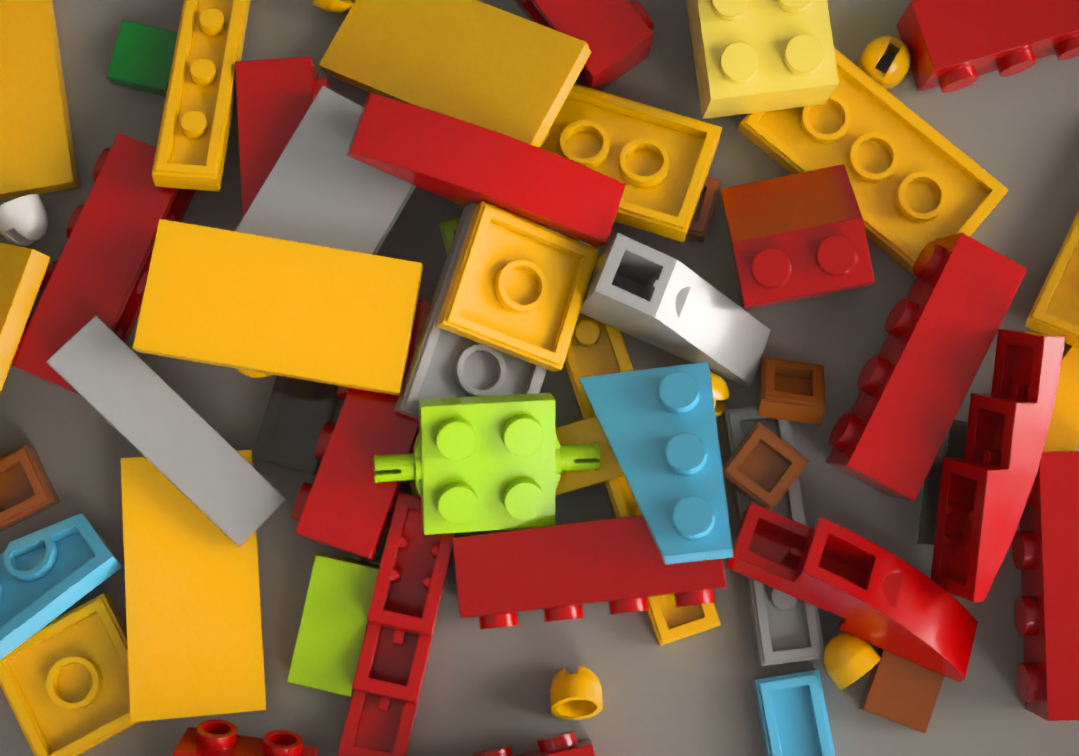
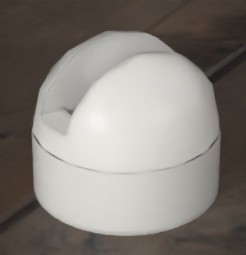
M39 194L25 195L0 205V233L7 241L15 245L28 246L46 234L48 228L47 211Z

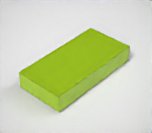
M322 552L316 554L287 682L351 697L354 690L352 685L368 625L367 616L380 566Z

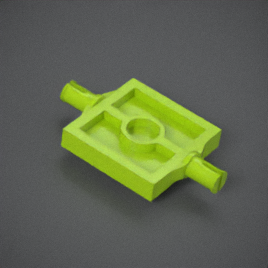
M551 393L418 399L419 433L413 446V453L373 454L374 483L414 480L421 497V523L424 535L555 526V490L561 478V471L600 469V461L598 460L600 458V448L598 442L560 445L555 433V399Z

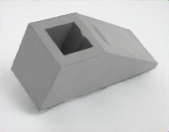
M620 233L615 235L598 256L580 309V313L691 363L709 362L711 372L747 388L753 382L771 332L768 327L679 260Z

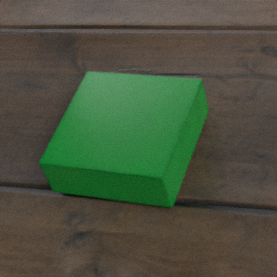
M122 20L106 78L113 85L166 97L178 32Z

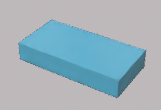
M819 669L752 679L766 756H835Z

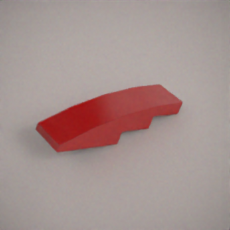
M370 93L366 98L346 154L353 159L463 207L472 202L479 204L484 201L534 223L544 224L596 248L608 243L626 185L567 158L502 133L374 93Z
M998 329L991 393H971L964 457H943L930 579L939 584L945 591L971 602H984L1013 541L1033 486L1054 409L1065 337L1017 329Z
M398 492L367 616L368 625L352 685L354 690L338 756H406L452 557V538H456L457 534L424 535L421 523L420 496Z

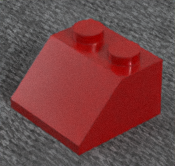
M844 164L720 189L741 304L745 311L864 289L875 282L863 217Z

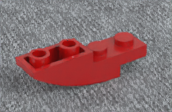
M750 502L742 515L732 544L733 557L727 558L726 568L842 617L838 630L858 637L865 642L955 681L961 682L965 678L978 621L939 584L888 550L827 519L819 517L812 528Z

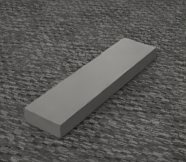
M97 316L90 320L46 361L59 376L238 547L286 500Z
M757 406L730 409L723 412L728 457L731 456L757 421L794 448L791 421L757 416ZM798 476L773 509V512L806 525ZM733 487L739 527L742 515L752 501ZM745 576L758 665L767 666L823 659L824 644L818 607Z

